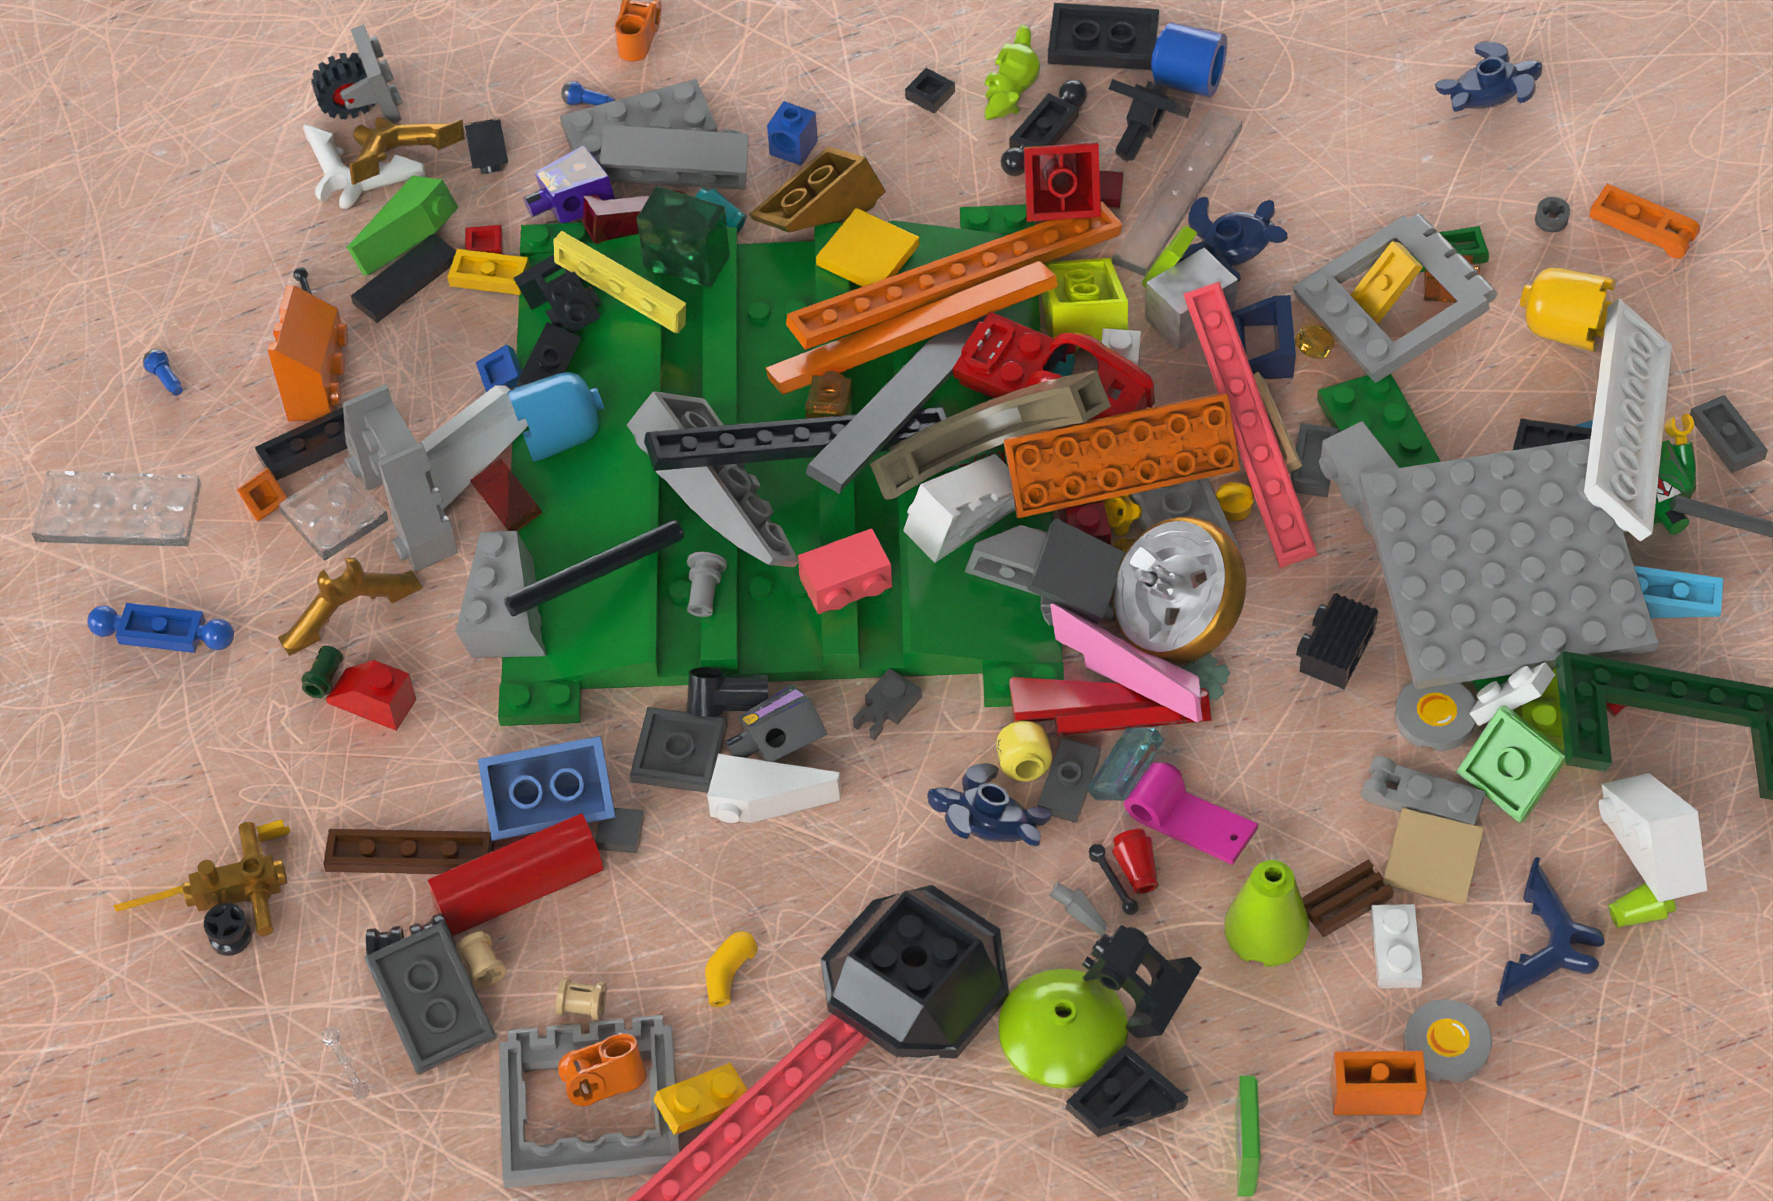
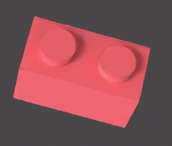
M872 528L798 555L800 580L818 614L829 610H839L848 603L867 596L879 595L884 590L892 587L891 563Z

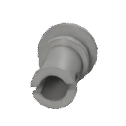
M696 552L690 554L687 558V564L691 568L689 579L692 581L687 611L694 616L708 617L712 615L715 588L721 581V572L727 568V562L723 557L714 553Z

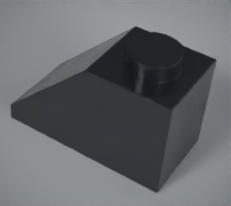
M500 118L464 124L472 168H480L481 174L502 171L501 164L508 163Z

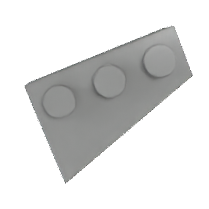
M517 531L480 532L455 631L472 658L546 656L545 645L542 642L540 627L542 626L538 607L536 606L517 616H511L504 604V598L509 594L536 583L533 557Z

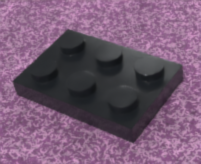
M1054 3L1048 47V64L1151 70L1153 50L1157 41L1159 9Z

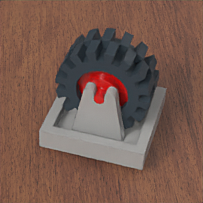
M364 25L351 29L358 53H351L349 58H347L346 52L339 53L340 59L337 60L332 55L328 57V64L322 61L318 65L320 71L314 70L312 74L311 84L321 111L324 114L328 113L329 117L335 118L337 114H339L340 119H347V114H351L352 118L359 117L358 111L361 110L365 114L369 111L368 105L374 107L376 103H379L385 118L394 123L400 121L401 117L397 106L403 104L396 85L392 84L389 86L388 84L394 78L387 60L379 61V58L383 57L384 54L377 36L370 38Z

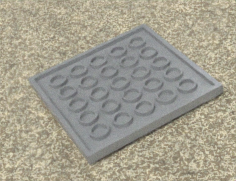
M1591 439L1360 474L1358 482L1415 689L1510 675L1524 666L1532 669L1544 662L1550 668L1556 667V658L1562 651L1607 659L1656 651L1659 643L1623 530L1601 507L1594 506L1584 493Z

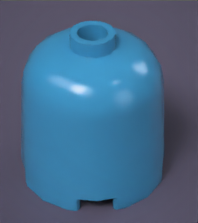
M571 372L560 373L508 391L517 420L526 419L529 430L522 433L533 462L544 460L592 439L598 432L600 421L597 411L604 409L597 387L589 390L585 380L578 374Z

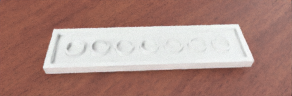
M1619 298L1610 304L1607 309L1584 493L1594 506L1601 507L1614 518L1616 524L1622 530L1629 531L1635 538L1642 541L1653 533L1672 345Z

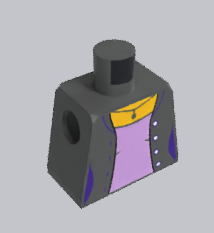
M791 684L743 713L739 717V721L745 731L728 739L725 743L732 756L747 758L757 753L764 761L773 762L828 735L811 699Z

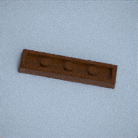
M329 829L323 865L326 872L442 874L492 852L495 841H492L491 832Z

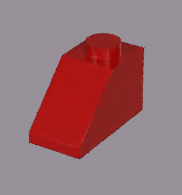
M372 660L346 668L327 696L326 702L397 731L416 702V696L409 673Z

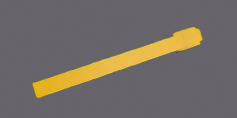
M283 819L256 827L261 854L263 855L260 842L291 833L289 826H284ZM181 885L166 891L113 905V907L118 912L183 893V888Z

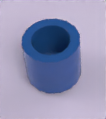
M1173 22L1168 23L1159 34L1153 50L1151 70L1154 83L1170 89L1211 98L1219 86L1227 55V36L1224 33Z

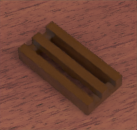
M1369 859L1302 897L1308 919L1323 937L1371 910L1372 905H1380L1393 897L1394 890L1389 884L1385 885L1383 883V876L1379 872H1374V865ZM1372 888L1376 890V892L1325 921L1321 919V917L1333 910L1352 902L1354 898Z

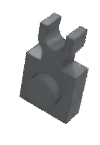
M889 669L865 695V704L869 707L861 709L855 715L853 727L859 730L865 722L875 723L869 729L870 738L875 741L883 731V723L887 719L898 725L922 698V688Z

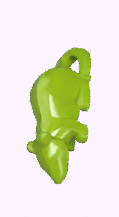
M1021 24L1019 26L1014 44H1005L999 52L995 64L999 65L998 73H989L985 80V85L989 86L985 97L990 99L984 112L986 120L1002 118L1009 113L1018 114L1020 108L1017 106V101L1022 93L1031 87L1039 77V58L1031 48V30L1026 25Z

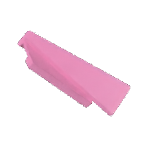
M1051 604L1056 640L1083 653L1087 668L1196 722L1202 720L1199 676L1159 657L1142 652L1128 642L1112 635L1097 623L1060 605Z

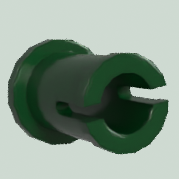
M322 646L319 649L310 671L305 672L301 678L303 683L302 689L307 695L314 698H323L324 695L331 692L333 688L331 681L344 659L343 654L338 649L331 646Z

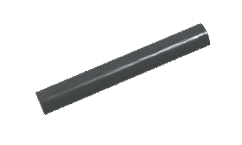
M1674 495L1671 500L1670 509L1672 511L1773 538V521Z

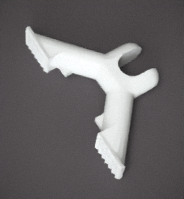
M306 124L303 126L307 141L310 143L325 174L315 189V195L321 202L327 201L334 191L344 189L340 196L339 206L342 209H348L355 204L364 191L408 181L412 176L426 177L423 163L395 155L390 163H379V175L353 185L351 183L350 167L344 166L340 158L344 151L342 148L336 147L333 134Z

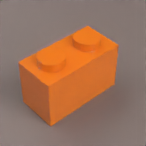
M1423 1051L1334 1052L1330 1074L1333 1115H1422L1427 1092Z

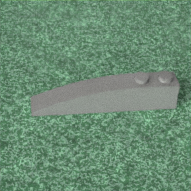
M655 391L650 394L627 424L636 437V444L647 454L644 443L646 432L724 426L705 399ZM746 463L656 471L706 523L742 550L768 565L795 567L798 564V559L782 527L771 522L769 517L774 511L768 501L759 498L756 491L760 484L755 475H747L744 469Z

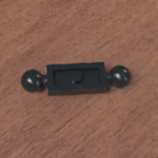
M1075 79L1064 82L1059 89V98L1048 93L1009 138L1010 148L1002 154L1000 161L1001 167L1006 174L1010 176L1024 174V147L1055 145L1079 117V107L1087 99V89L1082 82Z

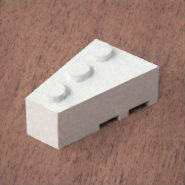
M1650 773L1601 784L1603 799L1599 800L1601 817L1604 823L1608 824L1658 902L1708 891L1698 811Z

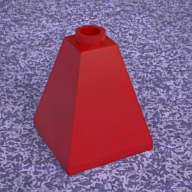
M1098 143L1024 147L1027 222L1101 217Z

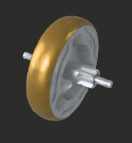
M1194 517L1170 518L1153 525L1143 532L1123 556L1118 567V577L1112 594L1115 621L1126 642L1142 652L1159 657L1172 664L1193 662L1215 650L1235 627L1245 601L1247 586L1246 569L1237 545L1218 526L1209 521ZM1205 572L1207 580L1202 584L1196 583L1194 576ZM1178 609L1179 613L1175 624L1169 625L1170 610Z

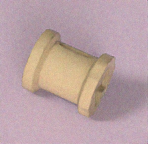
M476 932L466 936L455 947L461 960H464L470 972L469 978L476 989L490 987L499 982L506 974L504 963L496 959L491 949L492 939L489 934L484 932Z
M566 977L561 978L557 989L556 1014L565 1015L567 1012L591 1015L592 1020L600 1021L606 1003V983L598 982L594 986L573 983L570 978Z

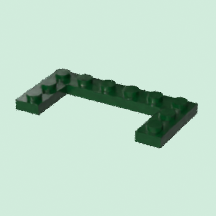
M1562 651L1556 658L1566 765L1604 772L1610 767L1612 756L1606 702L1751 727L1760 798L1773 800L1772 687Z

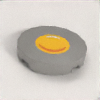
M1412 681L1402 689L1396 701L1395 722L1400 733L1413 745L1423 748V745L1434 747L1433 751H1447L1461 746L1471 737L1476 722L1469 713L1475 706L1476 701L1472 693L1460 682L1415 689Z
M1450 999L1434 1000L1417 1008L1408 1019L1404 1034L1405 1051H1423L1425 1076L1428 1079L1441 1082V1079L1446 1081L1453 1080L1452 1083H1459L1478 1075L1486 1065L1492 1038L1487 1022L1478 1011L1466 1003Z

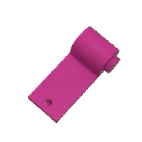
M1167 762L1162 764L1152 763L1124 801L1126 811L1137 822L1231 865L1236 862L1258 830L1257 823L1187 793L1181 772L1174 765Z

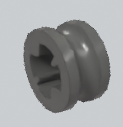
M1546 197L1537 206L1535 215L1536 225L1546 232L1553 233L1563 230L1568 224L1570 207L1561 198ZM1548 212H1555L1557 218H1549L1550 214Z

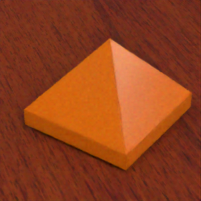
M265 468L236 489L257 522L289 500L269 468Z

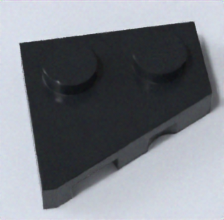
M1125 1044L1066 1101V1110L1099 1137L1182 1110L1188 1105V1096Z

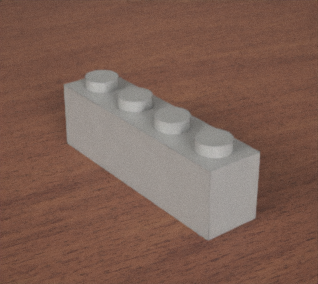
M626 123L603 125L600 166L606 172L610 181L746 189L748 134H740L734 130L709 132L699 128H687L685 130L668 129L660 125H653L649 128L632 127Z
M1361 421L1322 441L1319 465L1324 476L1329 480L1333 479L1340 488L1345 503L1351 508L1354 507L1361 515L1364 527L1373 536L1358 483L1360 474L1397 469L1399 467L1364 422Z

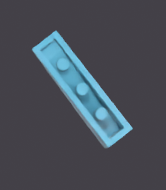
M1634 566L1650 618L1720 617L1723 578Z

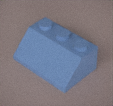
M601 736L477 759L492 841L533 834L580 813H583L587 823L616 818Z

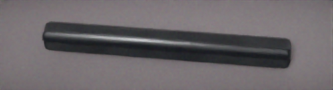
M673 520L509 594L504 598L505 607L511 616H517L683 540L684 532L679 522Z

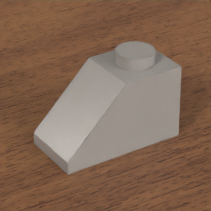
M1020 525L977 542L967 562L965 572L1038 595L1028 590L1027 587L1047 533L1040 529Z

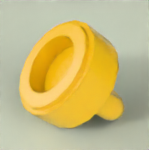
M1229 482L1220 486L1215 493L1228 521H1240L1251 514L1254 495L1250 486L1239 482Z

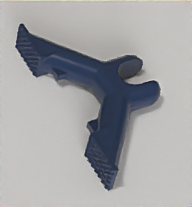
M1539 857L1533 859L1523 899L1525 902L1533 903L1531 913L1541 916L1550 931L1548 946L1531 956L1521 953L1518 963L1511 960L1506 963L1496 1001L1498 1006H1501L1504 1000L1561 968L1582 974H1591L1599 967L1597 959L1575 951L1571 945L1581 943L1600 947L1605 944L1604 934L1595 927L1572 920L1539 865Z

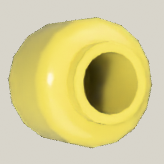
M1017 721L1004 727L998 734L996 741L998 759L1003 773L1009 778L1029 782L1042 776L1050 768L1052 752L1046 730L1040 724L1032 721Z

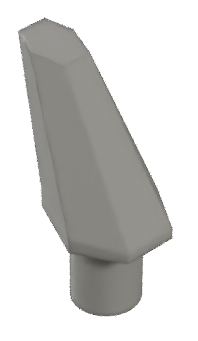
M1056 882L1049 896L1065 905L1067 913L1102 936L1106 930V922L1082 890L1076 888L1073 891L1063 884Z

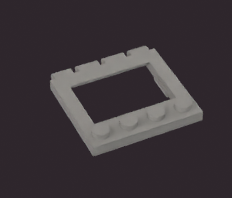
M1415 214L1409 219L1403 215L1292 286L1295 296L1375 383L1489 311L1488 303L1492 302L1497 296V291L1481 275H1478L1476 269L1461 254L1457 253V250L1421 214ZM1392 241L1403 244L1457 300L1456 303L1395 342L1340 285L1349 278H1355L1372 267Z
M663 1015L633 1017V1029L625 1030L624 1018L589 1022L590 1033L582 1034L581 1023L546 1026L547 1038H540L538 1027L508 1030V1041L499 1042L502 1174L505 1188L657 1173L680 1152L679 1134H673L653 1101L658 1090L676 1084L672 1026H664ZM621 1033L630 1034L635 1037L642 1059H651L652 1068L649 1069L651 1109L655 1111L656 1129L646 1130L643 1135L627 1137L622 1133L602 1134L600 1139L580 1141L578 1137L558 1139L555 1144L538 1146L534 1142H526L527 1092L524 1071L558 1068L560 1059L566 1053L604 1041L612 1035ZM579 1062L574 1063L575 1066H580Z

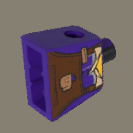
M581 146L539 169L535 176L540 190L523 197L527 210L532 217L551 210L560 223H568L583 218L584 196L599 195L601 200L615 199L608 175L585 146Z

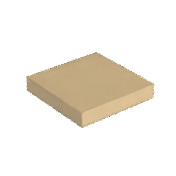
M1402 808L1383 883L1385 885L1389 884L1394 888L1466 905L1484 827Z

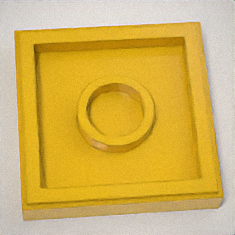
M856 208L818 253L816 265L864 287L895 276L919 247V236Z

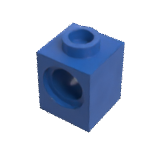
M783 101L767 124L769 155L802 166L818 142L816 112Z

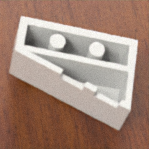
M994 454L920 484L916 498L907 510L909 516L903 531L936 563L1015 511L1008 466Z

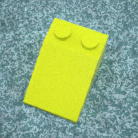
M1111 258L1043 263L1056 275L1058 284L1056 288L1041 294L1048 336L1055 338L1061 333L1080 332L1102 342L1103 328L1128 330V300Z

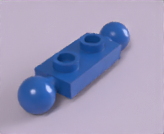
M126 603L122 615H118L112 607L102 605L95 607L87 618L88 627L93 634L107 637L116 632L115 636L118 644L195 653L199 640L203 641L210 649L223 650L229 647L234 639V630L229 622L223 619H213L205 624L206 620L202 611Z

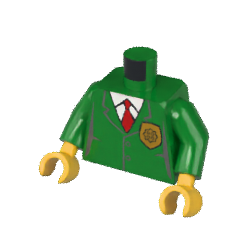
M1687 413L1682 415L1681 418L1683 423L1682 431L1677 429L1674 416L1666 421L1665 431L1670 437L1675 438V444L1672 445L1669 440L1662 442L1653 525L1661 522L1670 535L1682 532L1689 525V519L1685 514L1670 509L1673 496L1678 495L1691 499L1692 494L1696 490V463L1692 442L1687 441V434L1694 428V420Z

